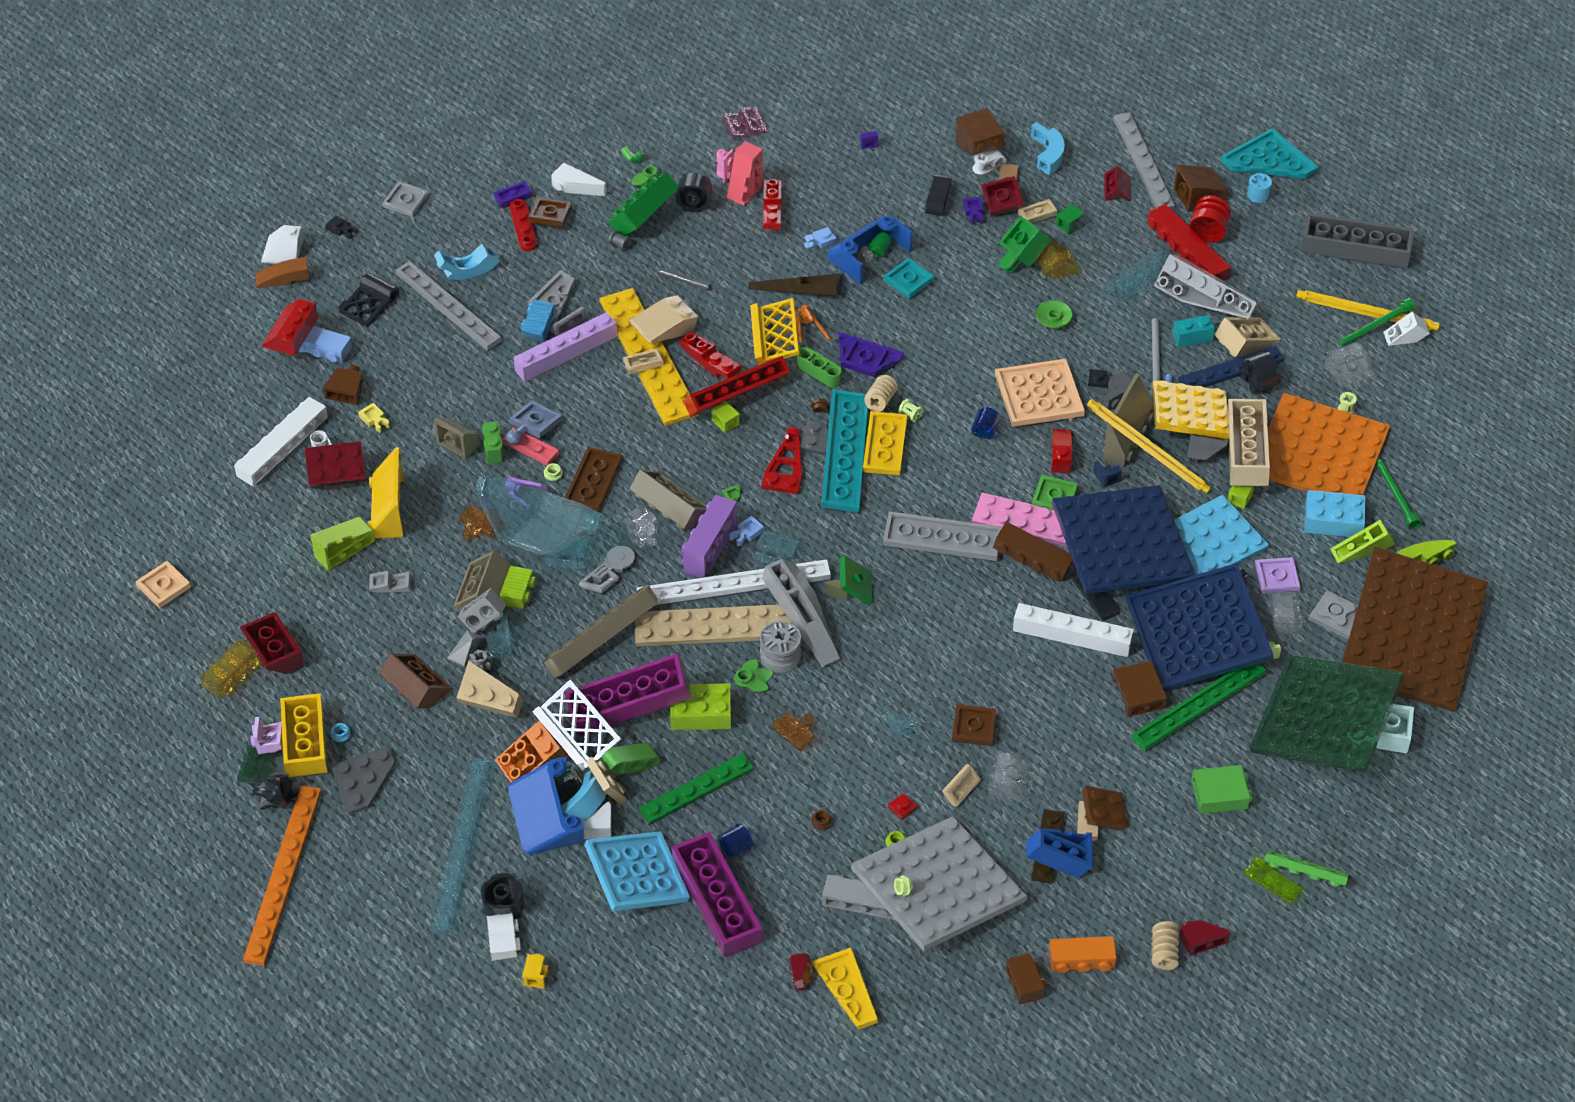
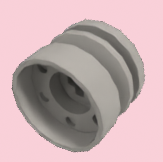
M776 621L766 625L761 631L760 659L766 669L784 673L796 668L800 663L801 634L795 625L785 621Z

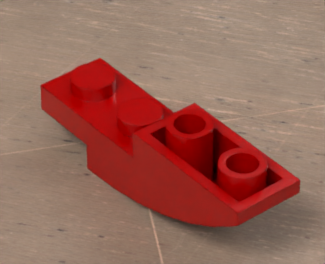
M764 180L763 229L781 230V180Z
M690 332L678 341L691 358L716 378L723 376L728 379L741 371L740 364L716 351L714 344L693 332Z

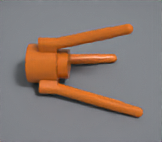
M808 305L798 308L797 326L799 343H802V322L809 324L814 321L826 339H831Z

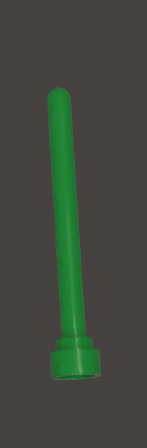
M1406 298L1401 301L1398 308L1342 338L1339 344L1345 346L1402 313L1409 314L1416 309L1414 302L1411 298Z
M1381 459L1377 460L1376 465L1406 516L1405 524L1409 530L1412 529L1411 526L1419 528L1422 525L1420 517L1412 513L1384 462Z

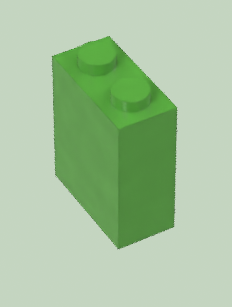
M1241 765L1193 770L1191 781L1200 814L1248 809L1249 802H1252V792L1247 788L1248 777L1246 773H1243Z

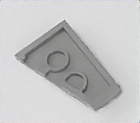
M560 270L528 301V306L532 304L533 299L554 304L557 311L553 322L556 323L575 283V278Z

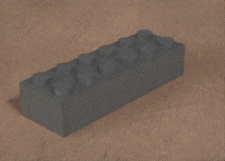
M1308 212L1301 252L1407 268L1414 228Z

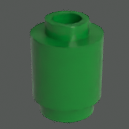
M885 232L877 234L868 245L870 255L882 257L891 245V237Z

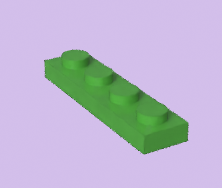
M1272 850L1267 851L1264 860L1269 862L1268 865L1271 867L1289 868L1288 871L1291 873H1306L1314 880H1321L1323 878L1329 880L1330 884L1339 887L1342 884L1346 885L1349 873Z

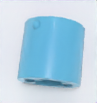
M1263 173L1253 174L1249 179L1248 198L1256 203L1267 201L1270 197L1272 179Z

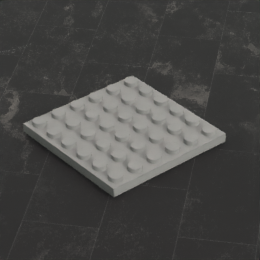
M953 816L851 864V870L923 951L1026 902L1027 895ZM902 875L908 877L913 884V889L907 896L898 895L894 889L895 879L900 878Z

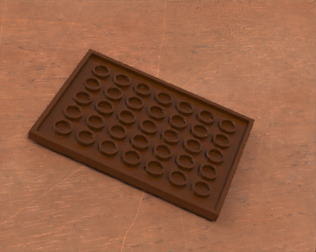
M1375 547L1338 676L1431 706L1455 711L1488 581Z

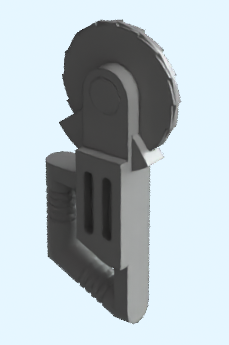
M627 546L611 548L606 558H604V563L579 582V586L583 589L602 594L619 580V577L614 572L623 573V569L630 567L634 563V552ZM591 581H595V582H599V583H602V584H601V585H597V584H593V583H590V582H591Z

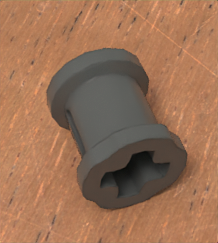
M613 230L608 239L610 245L614 244L620 247L622 251H625L632 241L630 236H624L618 230Z

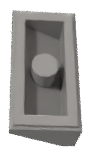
M581 307L559 320L549 330L555 336H558L585 320L584 308Z

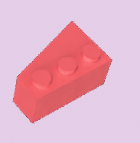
M746 141L735 150L727 198L743 206L763 186V151L761 148Z

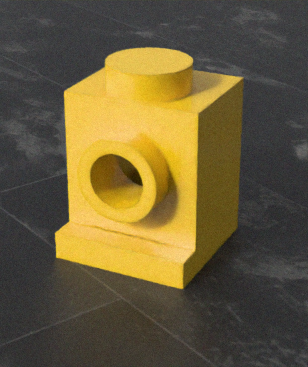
M527 954L522 975L524 986L545 989L548 965H545L546 957L544 955Z

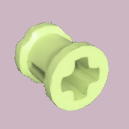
M1350 392L1342 393L1340 396L1341 404L1338 406V409L1353 414V405L1357 400L1356 396Z
M906 399L901 403L899 413L907 414L910 420L915 422L922 416L923 408L915 406L911 403L910 399Z

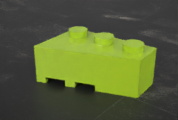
M360 517L310 534L314 556L328 571L375 541L373 530Z

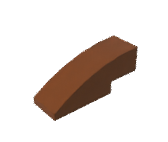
M307 257L282 261L256 273V288L292 285V281L308 280L309 268Z

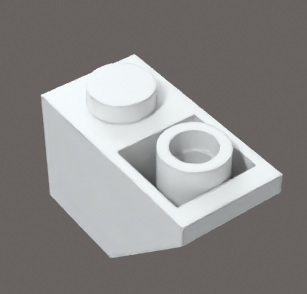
M1413 312L1384 331L1389 346L1415 343L1430 334L1425 320Z

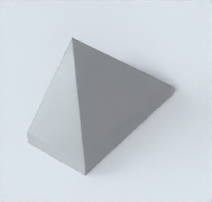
M467 630L447 659L465 666L470 659V654L476 651L484 637Z

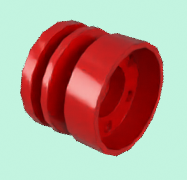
M1216 196L1200 198L1196 203L1189 227L1205 242L1215 243L1224 238L1232 213L1230 205L1222 198Z

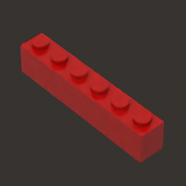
M1163 204L1149 211L1147 220L1149 228L1154 229L1160 239L1165 240L1169 244L1171 250H1175L1182 258L1223 281L1229 279L1231 267L1169 206Z
M780 356L692 393L683 400V403L690 417L725 401L728 402L782 379L790 373L784 357Z

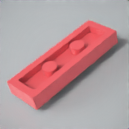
M526 433L521 435L519 443L514 445L507 442L506 435L502 439L503 444L546 466L551 464L559 455L558 449Z

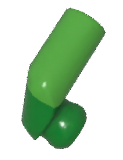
M627 146L621 149V153L630 162L640 163L644 160L645 153L638 150L634 154Z

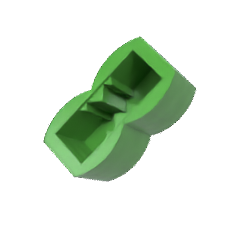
M497 421L486 422L482 426L486 461L488 464L502 463L504 453L500 424Z

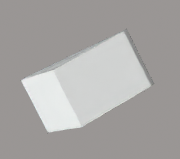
M609 802L582 823L584 839L611 837L612 811Z

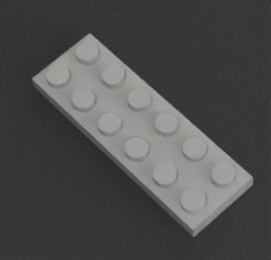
M889 512L883 546L997 561L998 551L993 548V545L1002 527Z

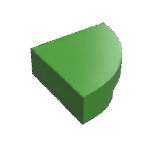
M739 484L722 490L724 498L737 502V499L740 498Z

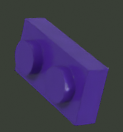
M523 181L493 192V196L500 208L509 206L510 202L516 199L525 200L532 197V191L526 182Z

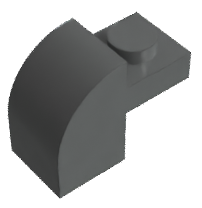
M1124 371L1109 379L1108 391L1110 393L1104 396L1103 406L1109 410L1116 409L1132 381Z

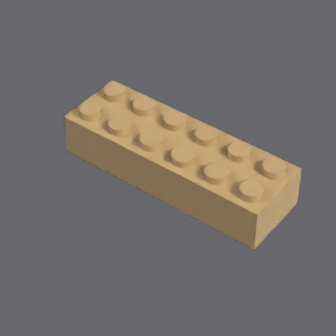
M1229 399L1230 485L1269 486L1270 465L1266 399Z

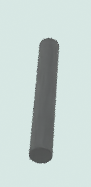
M663 268L659 272V275L707 291L710 288L709 283Z

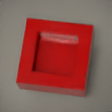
M902 793L888 804V808L903 820L917 809V805Z

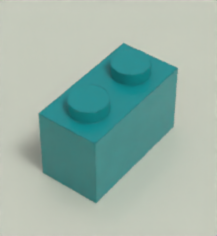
M1209 315L1174 321L1172 335L1177 347L1180 348L1212 342L1215 328Z

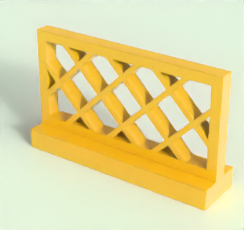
M794 298L759 307L757 303L750 305L754 353L758 365L780 356L786 359L800 355ZM791 305L787 312L782 311L784 307ZM767 311H774L769 317L765 315ZM778 314L783 315L779 321L774 320ZM787 318L792 319L788 325L783 324ZM770 323L775 324L771 330L766 329ZM779 327L784 328L780 334L775 333ZM790 331L793 333L789 339L785 338L784 336ZM771 336L776 337L772 343L767 342ZM781 340L785 343L781 348L776 346ZM790 344L795 346L794 350L786 351ZM773 349L777 351L775 355L768 356Z

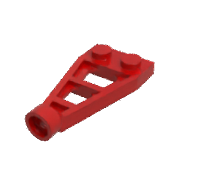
M790 427L787 429L785 439L764 472L761 489L798 495L802 481L799 444L801 431L798 428ZM784 451H794V459L782 457ZM781 464L790 465L793 468V474L776 473V470Z

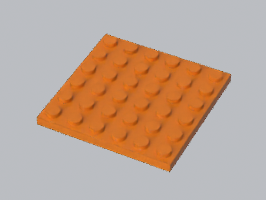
M1283 393L1268 428L1269 480L1305 492L1314 490L1364 495L1390 425Z

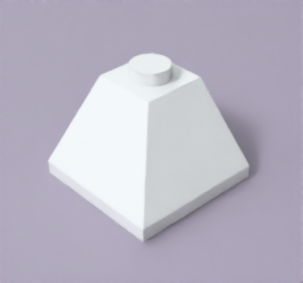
M283 225L268 237L261 262L277 264L282 261L299 258L303 244L301 226Z

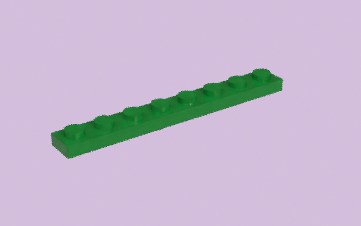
M1258 663L1225 674L1134 732L1131 739L1144 752L1264 676L1266 669Z

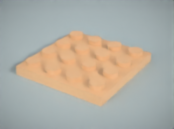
M1066 359L995 369V377L1012 427L1084 416L1085 411Z

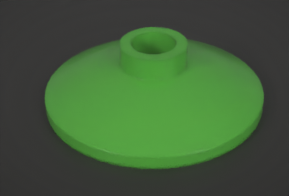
M1055 300L1046 301L1038 306L1036 318L1046 327L1061 328L1071 321L1072 311L1063 302Z

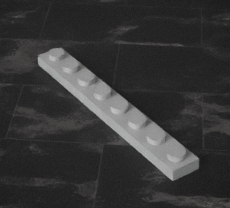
M1130 112L1114 115L1113 120L1155 208L1166 204L1173 210L1175 205Z
M409 261L396 269V274L487 351L501 342V337L412 262Z

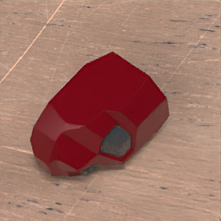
M806 953L791 955L789 958V969L795 990H804L810 984V979L813 977L810 955Z

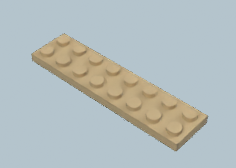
M780 605L647 611L635 620V644L637 647L760 640L763 628L771 622L785 621L791 623Z

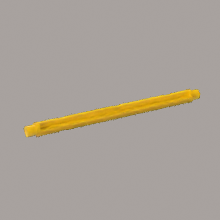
M1298 290L1296 298L1303 299V301L1374 318H1380L1392 311L1307 290ZM1402 313L1389 321L1397 323L1408 314ZM1422 318L1425 320L1429 331H1438L1440 323Z
M1091 399L1087 403V406L1095 414L1110 423L1114 428L1197 490H1201L1205 494L1210 490V486L1203 479L1152 443L1120 417L1113 414L1100 402L1097 403Z

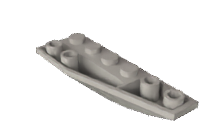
M1169 254L1154 284L1155 287L1181 302L1247 319L1251 318L1258 304L1233 286L1179 255Z
M784 559L766 565L762 580L792 624L798 628L801 637L822 668L839 661L837 649L816 593L797 565Z

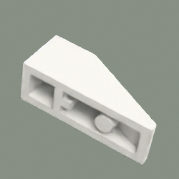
M565 163L551 175L552 186L558 191L605 196L607 194L605 182Z

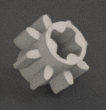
M477 650L470 654V662L484 671L491 670L493 660L492 656H488L487 651Z

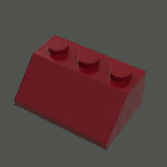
M276 612L240 626L241 632L266 670L287 674L303 667L302 651Z

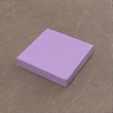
M1293 557L1255 560L1262 593L1300 591L1301 587Z

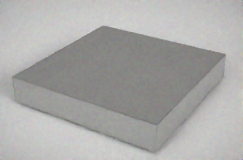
M398 181L383 201L382 207L413 217L429 196V191Z

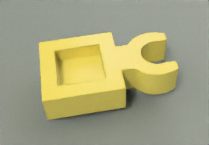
M374 403L358 412L359 417L369 427L375 425L378 433L382 432L380 427L382 425L390 428L389 421L385 418L384 413Z

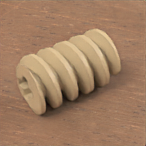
M881 375L876 379L864 399L866 406L871 411H883L897 391L898 385L896 380L888 375Z
M1160 922L1153 926L1151 961L1159 969L1173 970L1178 966L1179 925L1174 922Z

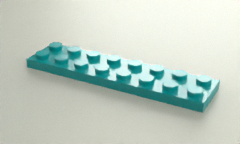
M832 389L821 498L822 508L855 513L859 511L868 410L864 400L866 394Z

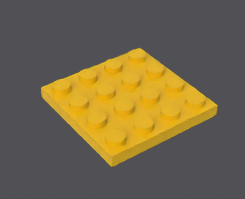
M1153 380L1152 395L1155 429L1229 439L1226 391L1218 388L1210 389L1202 386H1189L1182 383L1175 384Z

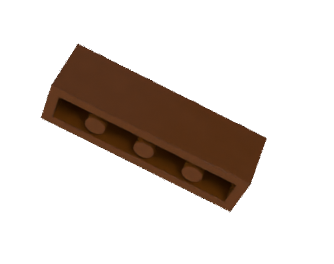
M1007 521L997 535L993 548L998 552L1029 566L1034 571H1038L1052 580L1060 582L1073 561L1069 553Z

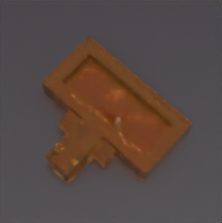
M469 505L459 515V521L465 524L463 539L468 542L476 534L480 535L483 533L491 537L501 526V520L472 505Z
M785 712L772 723V728L799 752L814 741V735L809 732V727L814 724V717L810 713L805 714L801 719H794Z

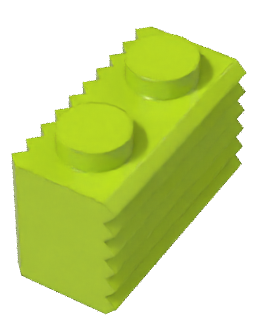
M510 566L500 593V599L506 606L523 609L525 603H529L531 597L530 589L534 588L536 584L533 570Z

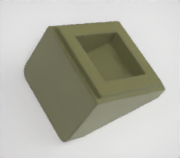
M840 580L826 582V595L847 601V592L841 589Z

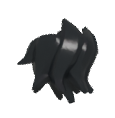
M275 772L265 778H253L258 783L250 782L249 785L254 788L251 795L259 796L261 799L258 809L283 807L298 798L297 794L291 792L294 780L288 777L289 774Z

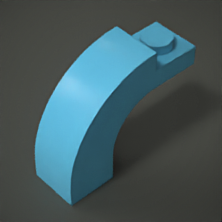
M1036 122L1031 127V137L1047 148V150L1038 155L1037 168L1050 176L1058 170L1063 162L1064 140L1054 127L1047 130Z
M483 243L473 253L461 258L451 257L441 251L434 255L438 267L445 271L449 279L465 280L485 274L500 262L495 250Z
M591 770L584 774L580 790L569 801L561 805L563 817L574 815L583 823L598 809L605 799L607 793L603 791Z

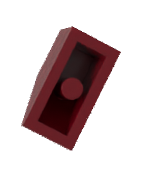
M1199 919L1194 922L1188 921L1180 927L1179 937L1189 956H1193L1227 944L1230 932L1228 929Z

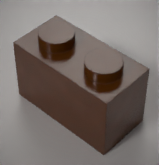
M1031 953L1006 959L1005 970L1019 1005L1043 999L1047 985L1045 979L1040 977L1038 962L1033 960Z

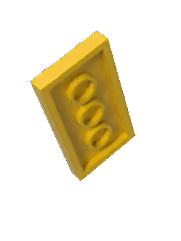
M870 412L863 472L900 476L907 414Z

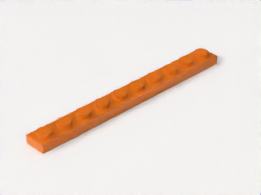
M300 787L298 798L296 799L243 958L244 963L265 966L321 795V788Z

